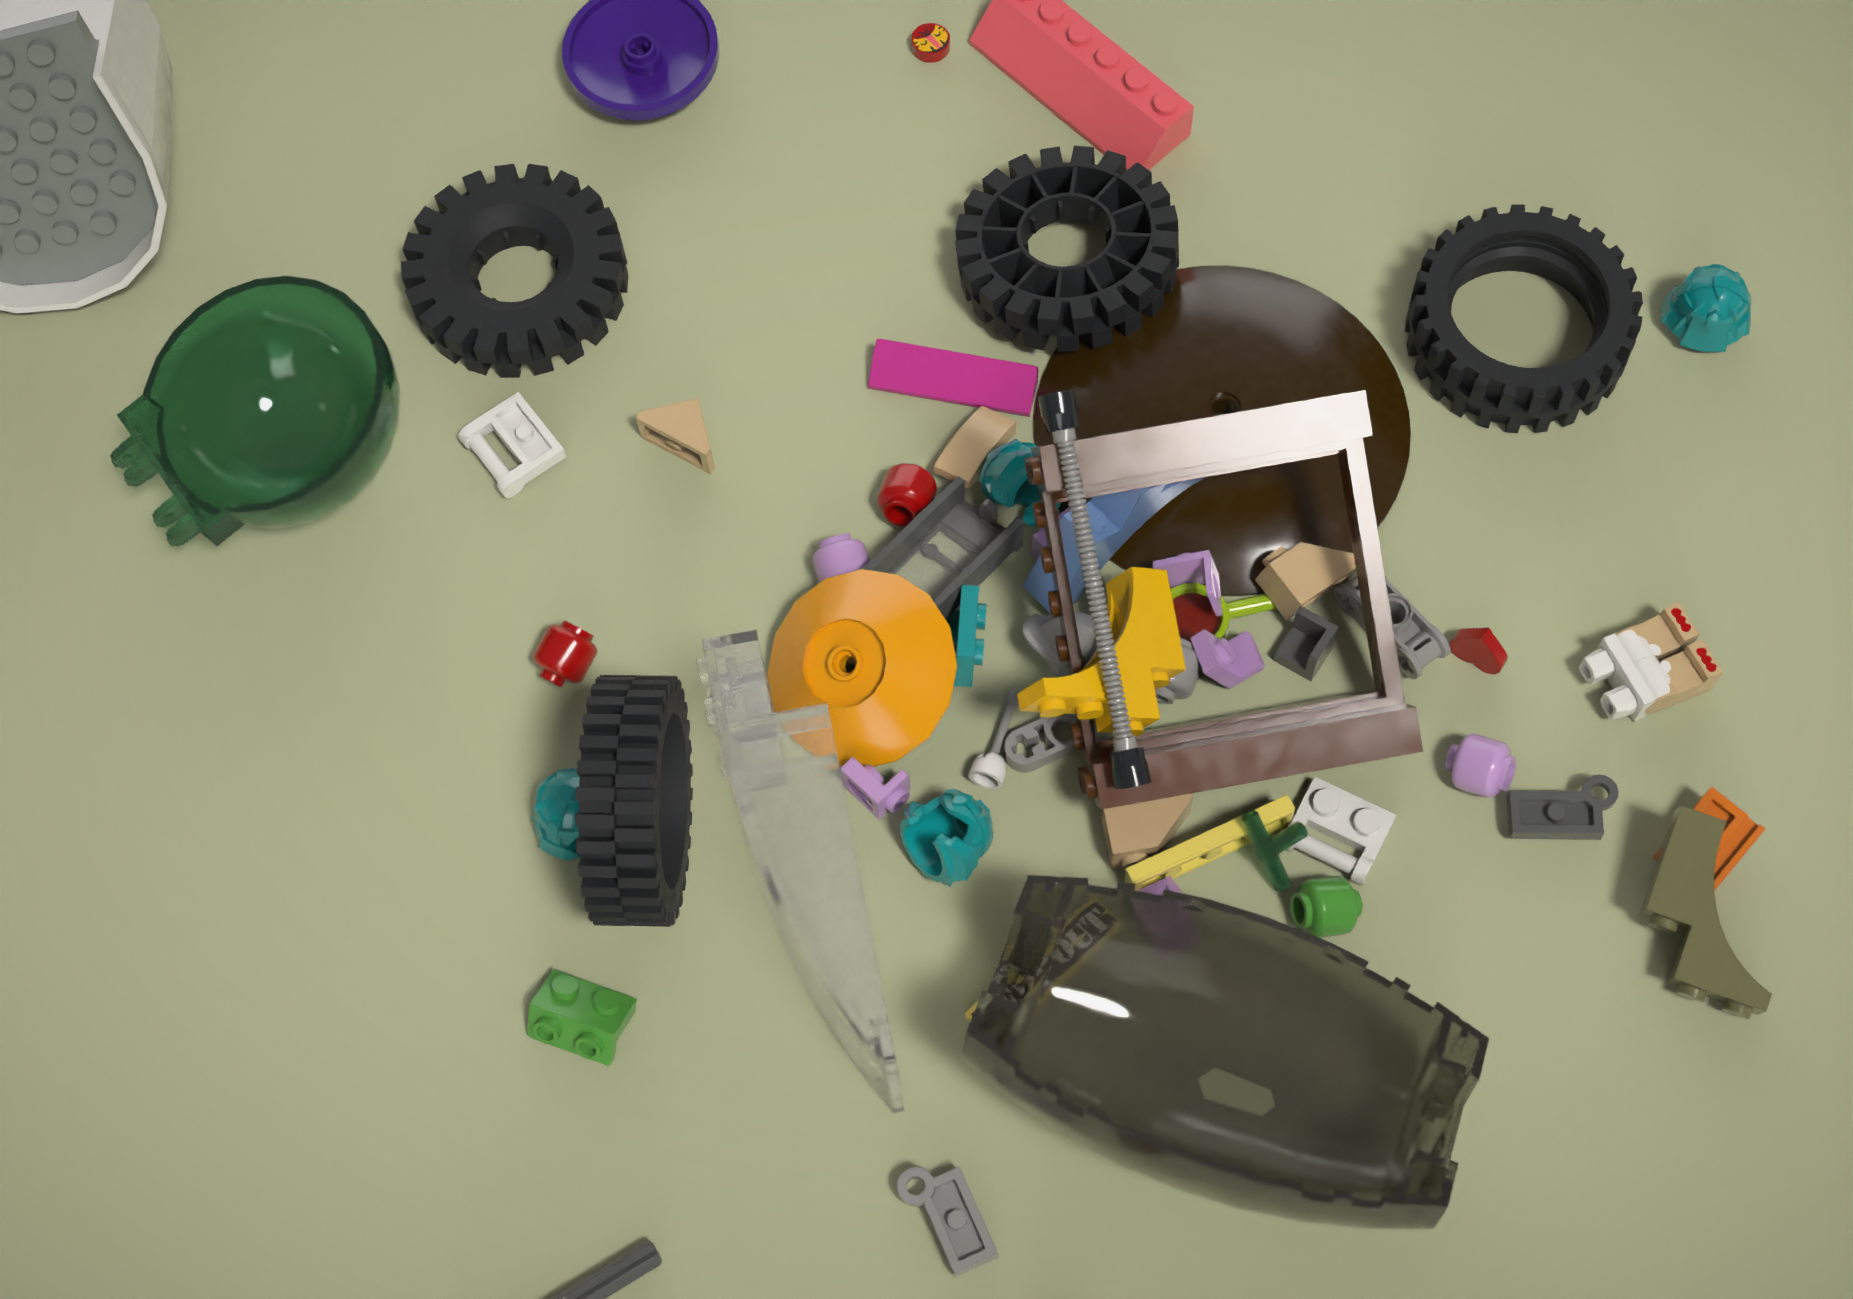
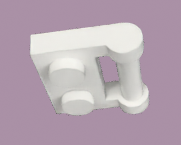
M519 392L467 424L458 434V438L468 449L472 448L497 480V488L505 498L517 495L526 483L567 457L564 448ZM492 431L497 434L520 464L511 471L485 439L486 435Z
M1314 776L1282 838L1280 846L1289 851H1293L1296 848L1350 874V880L1363 885L1397 815ZM1308 826L1363 852L1360 859L1304 833L1305 827Z

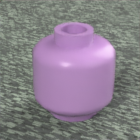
M840 534L822 540L818 543L819 549L812 556V564L818 583L829 577L860 570L870 562L864 543L859 539H852L850 534Z
M1470 734L1459 745L1453 744L1450 747L1446 757L1445 768L1451 771L1452 783L1457 789L1491 798L1496 796L1500 790H1508L1515 774L1517 761L1516 757L1511 756L1510 748L1506 743L1478 734Z

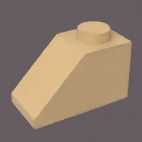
M1300 542L1288 551L1281 546L1262 561L1265 569L1255 581L1287 621L1296 614L1300 607L1306 608L1331 591L1338 583L1347 580L1356 571L1354 554Z
M1192 793L1102 809L1101 821L1111 869L1123 867L1125 871L1126 868L1163 852L1191 812Z

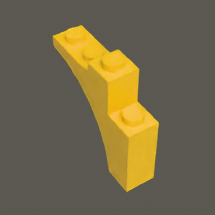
M1130 567L1105 583L1108 610L1106 615L1110 618L1108 620L1111 623L1109 627L1112 628L1110 633L1113 634L1111 639H1114L1112 645H1115L1113 650L1116 651L1115 656L1118 658L1116 662L1119 663L1117 668L1120 669L1118 674H1121V678H1119L1122 680L1120 685L1123 686L1121 691H1124L1123 697L1126 699L1124 703L1127 704L1125 708L1128 709L1126 714L1129 715L1127 720L1130 721L1128 726H1131L1129 732H1132L1137 737L1144 733L1143 728L1160 719L1155 689L1169 685V679L1185 671L1186 666L1167 570ZM1096 649L1090 661L1079 673L1057 678H1042L1017 693L1020 711L1039 712L1040 717L1052 718L1063 714H1077V718L1081 720L1095 718L1097 732L1114 733L1113 730L1115 728L1112 727L1114 722L1111 721L1113 716H1110L1112 710H1109L1110 704L1107 702L1109 698L1106 697L1108 693L1105 692L1107 687L1104 686L1106 681H1103L1105 675H1102L1103 669H1101L1103 664L1099 662L1101 658L1098 657L1100 652Z

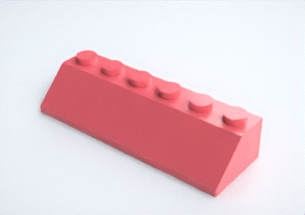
M992 0L969 39V45L1104 155L1109 150L1126 156V171L1136 162L1150 170L1191 135L1194 106L1062 0Z

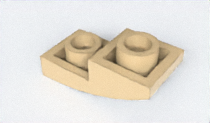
M981 406L969 417L947 444L935 463L933 472L951 481L959 476L965 480V488L969 489L979 480L989 452L1007 443L1016 434L1017 421Z

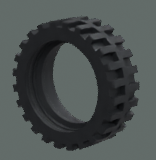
M1512 204L1510 212L1502 214L1498 213L1496 207L1483 210L1481 220L1474 222L1470 215L1460 219L1454 235L1449 230H1445L1438 236L1435 249L1429 248L1423 257L1420 271L1417 272L1405 321V332L1409 333L1406 348L1409 357L1418 356L1414 371L1419 380L1429 377L1432 381L1429 393L1437 401L1444 396L1453 402L1451 412L1459 417H1462L1465 411L1479 417L1476 425L1489 428L1491 421L1506 424L1505 432L1518 433L1521 425H1533L1534 433L1547 432L1552 421L1558 420L1561 427L1573 424L1580 409L1586 415L1591 414L1598 408L1602 396L1608 398L1614 391L1641 329L1643 317L1638 316L1643 304L1642 292H1632L1637 276L1633 267L1622 268L1621 262L1625 254L1617 245L1609 249L1602 243L1605 234L1596 227L1591 232L1579 226L1581 218L1569 214L1567 220L1552 216L1553 208L1541 206L1539 213L1525 212L1524 204ZM1502 271L1535 274L1555 282L1577 299L1590 319L1593 328L1592 338L1586 351L1581 356L1564 364L1545 368H1525L1509 365L1482 353L1463 336L1451 315L1453 298L1461 286L1482 275Z

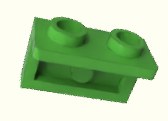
M553 969L529 1004L527 1035L542 1043L610 1066L615 1059L617 1040L636 1012L637 999Z

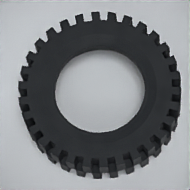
M600 675V677L595 679V684H592L590 689L591 696L587 698V714L583 715L582 721L584 735H580L579 742L581 760L577 762L579 787H576L578 813L575 814L576 828H579V837L576 840L577 854H580L578 872L579 877H583L581 893L582 897H585L584 906L586 912H589L588 918L590 921H593L595 926L672 927L680 914L679 907H682L683 891H685L687 882L685 871H688L689 867L688 849L691 846L689 830L690 825H692L690 806L691 800H693V788H691L693 768L692 763H690L692 745L691 740H689L690 721L687 719L688 707L687 702H684V688H681L682 683L678 680L677 676Z

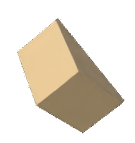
M698 398L639 412L636 420L641 438L711 475L715 466Z

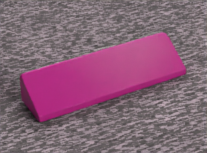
M877 339L873 352L868 388L977 408L984 406L994 411L1030 417L1038 384V367L886 339Z

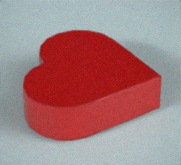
M1489 627L1460 629L1449 643L1451 652L1457 658L1467 663H1473L1478 669L1488 674H1498L1508 660L1505 649Z

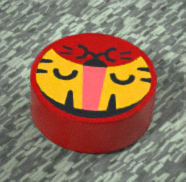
M926 23L918 26L911 38V49L914 56L927 63H934L944 59L950 50L949 32L943 26L936 23Z

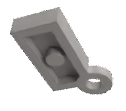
M920 1167L908 1168L901 1173L897 1182L899 1197L909 1206L918 1207L924 1205L955 1277L999 1258L997 1249L960 1167L934 1178L927 1170ZM915 1178L921 1179L925 1183L924 1191L919 1195L909 1193L907 1184L910 1180Z

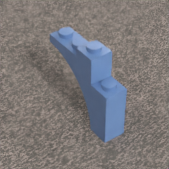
M1203 478L1092 497L1090 502L1086 503L1088 506L1086 510L1089 511L1087 516L1090 517L1088 522L1091 523V526L1089 528H1092L1090 533L1093 534V538L1091 539L1095 542L1093 544L1096 547L1094 551L1097 552L1095 556L1098 558L1096 563H1099L1097 569L1101 570L1116 551L1158 510ZM1068 512L1062 516L1059 524L1074 604L1079 601L1087 588L1084 586L1086 582L1083 581L1085 576L1082 575V572L1084 570H1081V566H1083V564H1080L1082 559L1079 558L1081 553H1078L1077 549L1079 547L1076 545L1078 541L1075 540L1077 535H1074V531H1076V529H1073L1075 523H1072L1074 518L1071 517L1072 512ZM1040 555L1023 587L1050 613L1048 591L1054 590L1052 573H1044Z

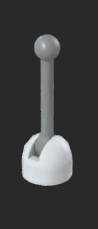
M1012 689L1005 694L1007 705L991 752L978 755L972 763L968 777L974 784L980 787L996 790L1000 789L1003 785L1007 765L999 753L1015 706L1019 705L1018 690Z

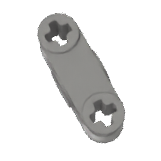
M1355 576L1346 584L1338 583L1334 586L1333 595L1342 610L1354 618L1366 631L1358 578ZM1385 576L1391 617L1400 621L1398 624H1393L1399 667L1407 677L1417 679L1422 675V669L1438 657L1445 658L1450 654V646L1442 632L1436 626L1429 623Z

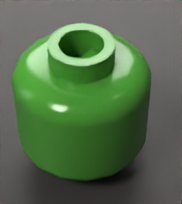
M1341 876L1314 878L1302 882L1297 892L1292 895L1290 902L1294 924L1297 928L1302 929L1305 934L1316 939L1339 936L1351 932L1356 925L1357 917L1362 914L1363 909L1359 892L1355 889L1353 890L1351 884Z

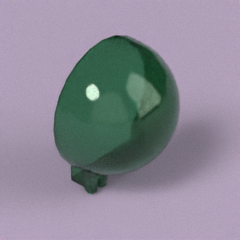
M278 276L254 279L226 289L197 307L172 332L155 358L143 395L117 414V417L131 436L112 451V454L109 455L111 462L115 468L124 469L127 467L123 475L128 486H141V484L145 483L146 480H150L157 473L164 480L174 495L163 502L160 507H157L152 516L157 527H171L165 533L167 541L171 546L179 547L184 545L200 532L218 546L244 525L258 528L289 527L302 525L328 516L351 502L374 480L389 456L398 430L401 399L394 358L369 315L344 292L323 282L294 276Z

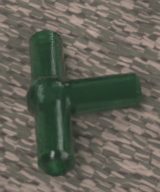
M1254 810L1247 811L1243 814L1241 820L1255 847L1254 855L1263 864L1274 889L1278 892H1284L1290 888L1292 882L1279 854L1306 838L1308 831L1302 822L1297 821L1270 838L1259 813Z

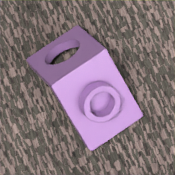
M1209 550L1182 553L1176 557L1152 562L1153 569L1167 570L1170 589L1185 583L1206 584V593L1215 615H1223L1219 573Z

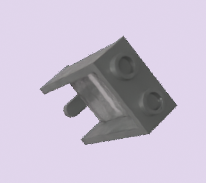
M958 476L862 569L900 575L929 594L946 619L960 605L962 585L979 586L1004 560L1023 546L1024 521L1017 517L1007 528L997 523V507L992 501L985 499L979 505L978 510L964 500L965 480Z

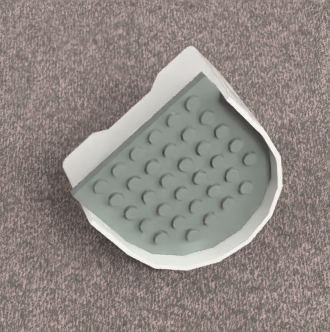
M0 0V310L18 314L80 308L127 287L159 250L168 201L172 138L173 70L160 23L147 0Z

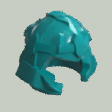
M1711 264L1703 267L1697 266L1680 286L1674 285V288L1664 297L1661 306V322L1678 337L1679 345L1702 352H1725L1728 345L1737 342L1743 336L1749 335L1751 327V295L1739 272H1734L1720 264Z
M1013 439L1011 442L1005 443L989 452L981 470L979 482L982 484L983 494L993 503L996 502L1006 507H1012L1016 503L1027 507L1022 520L1027 524L1026 528L1029 526L1033 527L1036 524L1032 503L1039 502L1037 484L1029 485L1025 458L1032 457L1031 448L1038 446L1030 442H1021ZM1062 502L1056 503L1057 510Z
M576 768L557 769L554 774L537 786L535 806L533 807L534 814L531 818V821L534 822L535 834L540 843L538 848L562 860L580 857L576 849V837H579V828H576L575 814L578 813L576 787H579V775Z
M950 789L926 805L911 801L910 806L903 809L904 819L901 821L899 832L903 846L916 867L931 880L943 882L948 886H951L954 882L967 881L973 870L977 867L978 859L982 858L993 841L994 832L989 808L981 799L977 801L973 799L972 795L962 793L956 789Z

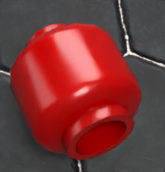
M902 463L894 465L886 472L877 497L878 508L888 521L895 525L906 527L934 500L937 492L936 481L930 472L917 464Z
M563 620L561 625H549L532 656L533 661L543 668L539 676L561 688L566 680L571 683L582 682L598 652L595 644L591 642L594 635Z

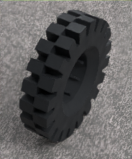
M1060 146L1040 149L1041 167L1038 168L1034 166L1027 154H1023L1008 161L1010 178L999 169H994L982 179L983 192L973 189L965 200V214L958 215L955 228L957 239L955 246L961 287L967 302L972 301L973 312L984 324L993 320L995 333L1010 341L1022 330L1024 346L1043 351L1049 336H1057L1058 352L1079 351V335L1081 334L1088 335L1093 349L1113 343V326H1116L1127 337L1142 327V313L1153 318L1165 305L1164 293L1171 294L1177 280L1179 230L1175 205L1170 206V194L1161 181L1152 184L1151 171L1138 162L1126 171V156L1109 150L1106 151L1099 164L1096 165L1094 147L1074 146L1071 161L1068 163H1063ZM1062 220H1079L1100 228L1105 233L1107 246L1096 257L1085 263L1074 266H1053L1037 260L1029 253L1028 240L1039 229L1050 223Z
M515 164L494 166L495 182L487 184L482 171H476L462 177L467 190L466 193L461 195L449 184L434 196L439 208L438 212L429 207H423L414 220L418 234L408 232L402 249L407 260L401 261L402 281L421 331L431 345L437 344L441 355L454 364L463 357L467 370L482 375H487L491 364H495L500 378H520L521 365L530 363L534 376L554 371L551 360L552 356L560 354L566 364L569 365L585 355L581 344L583 339L596 346L608 334L609 331L605 318L617 321L624 306L621 293H627L628 289L627 260L618 225L610 208H604L602 197L589 185L581 190L578 178L562 170L552 181L548 166L528 164L524 178H519ZM517 246L536 247L538 250H544L553 256V262L557 270L551 283L549 282L547 287L534 297L518 302L497 301L496 298H489L480 292L482 289L478 275L482 267L487 264L491 257L505 249Z

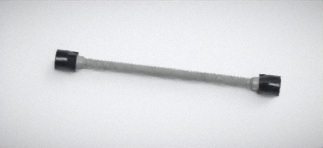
M1066 390L1038 397L1046 434L1052 433L1054 444H1057V447L1060 448L1058 453H1061L1059 455V459H1062L1060 464L1063 465L1061 470L1064 471L1062 473L1063 477H1066L1064 482L1067 483L1065 488H1068L1066 490V494H1069L1067 499L1070 500L1068 505L1071 506L1069 510L1072 512L1071 517L1074 518L1072 523H1075L1073 529H1076L1074 535H1077L1075 537V540L1078 541L1076 545L1079 547L1077 550L1078 553H1081L1079 554V558L1082 559L1080 564H1083L1081 566V570H1084L1082 575L1085 576L1083 581L1086 582L1084 586L1087 588L1086 593L1089 594L1087 599H1090L1088 605H1091L1089 610L1092 611L1090 613V616L1093 617L1091 621L1094 623L1092 626L1096 629L1094 634L1097 635L1095 640H1098L1096 642V646H1099L1097 651L1100 652L1098 657L1101 658L1099 662L1103 664L1101 669H1103L1102 675H1105L1103 677V681H1106L1104 686L1107 687L1105 692L1108 693L1106 697L1109 698L1107 701L1110 704L1109 710H1112L1110 716H1113L1111 718V721L1114 722L1112 727L1115 728L1113 732L1116 733L1115 739H1113L1115 750L1109 753L1115 789L1142 786L1151 783L1148 761L1145 758L1143 746H1137L1135 735L1129 732L1131 726H1128L1130 724V721L1127 720L1129 715L1126 714L1128 709L1125 708L1127 704L1124 703L1126 700L1123 697L1124 691H1121L1123 686L1120 685L1122 684V680L1119 679L1121 674H1118L1120 672V669L1117 668L1119 663L1116 662L1118 658L1115 656L1116 651L1113 650L1115 645H1112L1114 639H1111L1113 634L1110 633L1112 631V628L1109 627L1111 623L1108 621L1110 618L1106 615L1108 610H1105L1107 604H1104L1106 598H1103L1105 596V593L1102 592L1104 587L1101 586L1103 582L1099 580L1102 577L1098 574L1100 569H1097L1099 567V563H1096L1098 558L1095 557L1097 552L1094 551L1096 549L1093 545L1095 542L1091 539L1093 534L1090 533L1092 528H1089L1091 523L1088 522L1090 520V517L1087 516L1089 511L1086 510L1088 506L1084 504L1087 501L1083 498L1085 493H1082L1084 487H1081L1083 482L1080 481L1082 479V476L1079 475L1081 471L1078 469L1080 466L1076 463L1078 458H1075L1077 456V452H1074L1076 447L1073 446L1075 444L1074 440H1076L1075 428L1080 427L1075 391Z

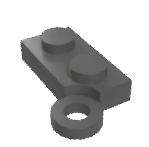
M1598 774L1586 779L1581 787V791L1509 790L1506 797L1509 839L1601 840L1604 835L1602 811L1608 810L1614 805L1618 798V787L1611 778ZM1595 786L1605 788L1608 794L1607 798L1602 800L1595 798L1591 791L1592 788Z

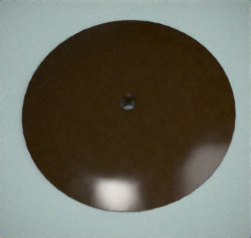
M1227 265L1177 269V280L1172 293H1164L1165 305L1153 318L1142 313L1141 328L1125 337L1116 326H1113V343L1094 349L1088 335L1081 334L1079 335V351L1058 352L1057 347L1043 374L1037 394L1034 414V441L1037 446L1054 444L1052 433L1046 434L1038 397L1066 390L1075 391L1080 427L1075 428L1076 440L1366 390L1373 436L1363 437L1377 528L1386 518L1398 496L1410 455L1411 428L1406 396L1397 371L1374 335L1352 313L1330 297L1297 280L1273 272ZM1338 454L1204 477L1158 510L1116 551L1109 561L1125 571L1130 567L1153 569V561L1176 557L1182 553L1209 550L1219 573L1221 596L1224 597L1264 594L1265 592L1255 579L1265 569L1262 561L1281 546L1288 551L1300 542L1353 553ZM1092 497L1084 498L1087 501L1086 503L1090 502ZM1070 501L1061 503L1058 508L1061 513L1070 507L1068 505Z

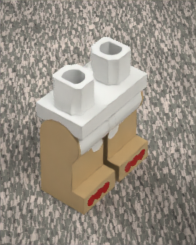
M1679 602L1664 608L1661 614L1645 622L1625 628L1617 634L1613 633L1604 637L1597 650L1583 658L1579 665V671L1587 683L1592 685L1607 678L1613 690L1604 693L1600 699L1601 706L1608 718L1613 720L1629 715L1633 722L1644 718L1647 714L1660 711L1712 690L1724 672L1704 640L1696 641L1699 632Z

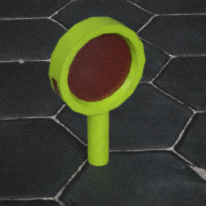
M1185 583L1171 589L1180 638L1191 642L1190 638L1204 629L1219 639L1225 638L1231 619L1277 609L1266 594L1227 603L1221 596L1223 615L1216 616L1207 596L1205 585Z

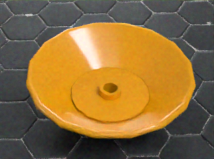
M860 569L826 578L795 601L775 633L767 673L774 711L796 744L827 764L843 766L854 757L863 767L866 764L875 767L900 760L931 736L950 705L958 665L951 628L929 594L900 575ZM850 658H854L855 668L848 673L845 668L846 662Z

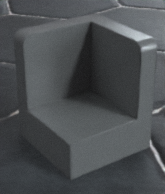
M1300 607L1295 614L1293 626L1275 652L1273 661L1311 682L1332 651L1339 627L1310 610Z

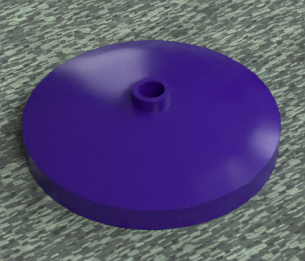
M590 0L576 13L567 27L562 44V58L571 87L589 107L618 119L648 120L666 116L680 110L695 100L706 89L718 65L719 40L714 21L706 7L699 0Z

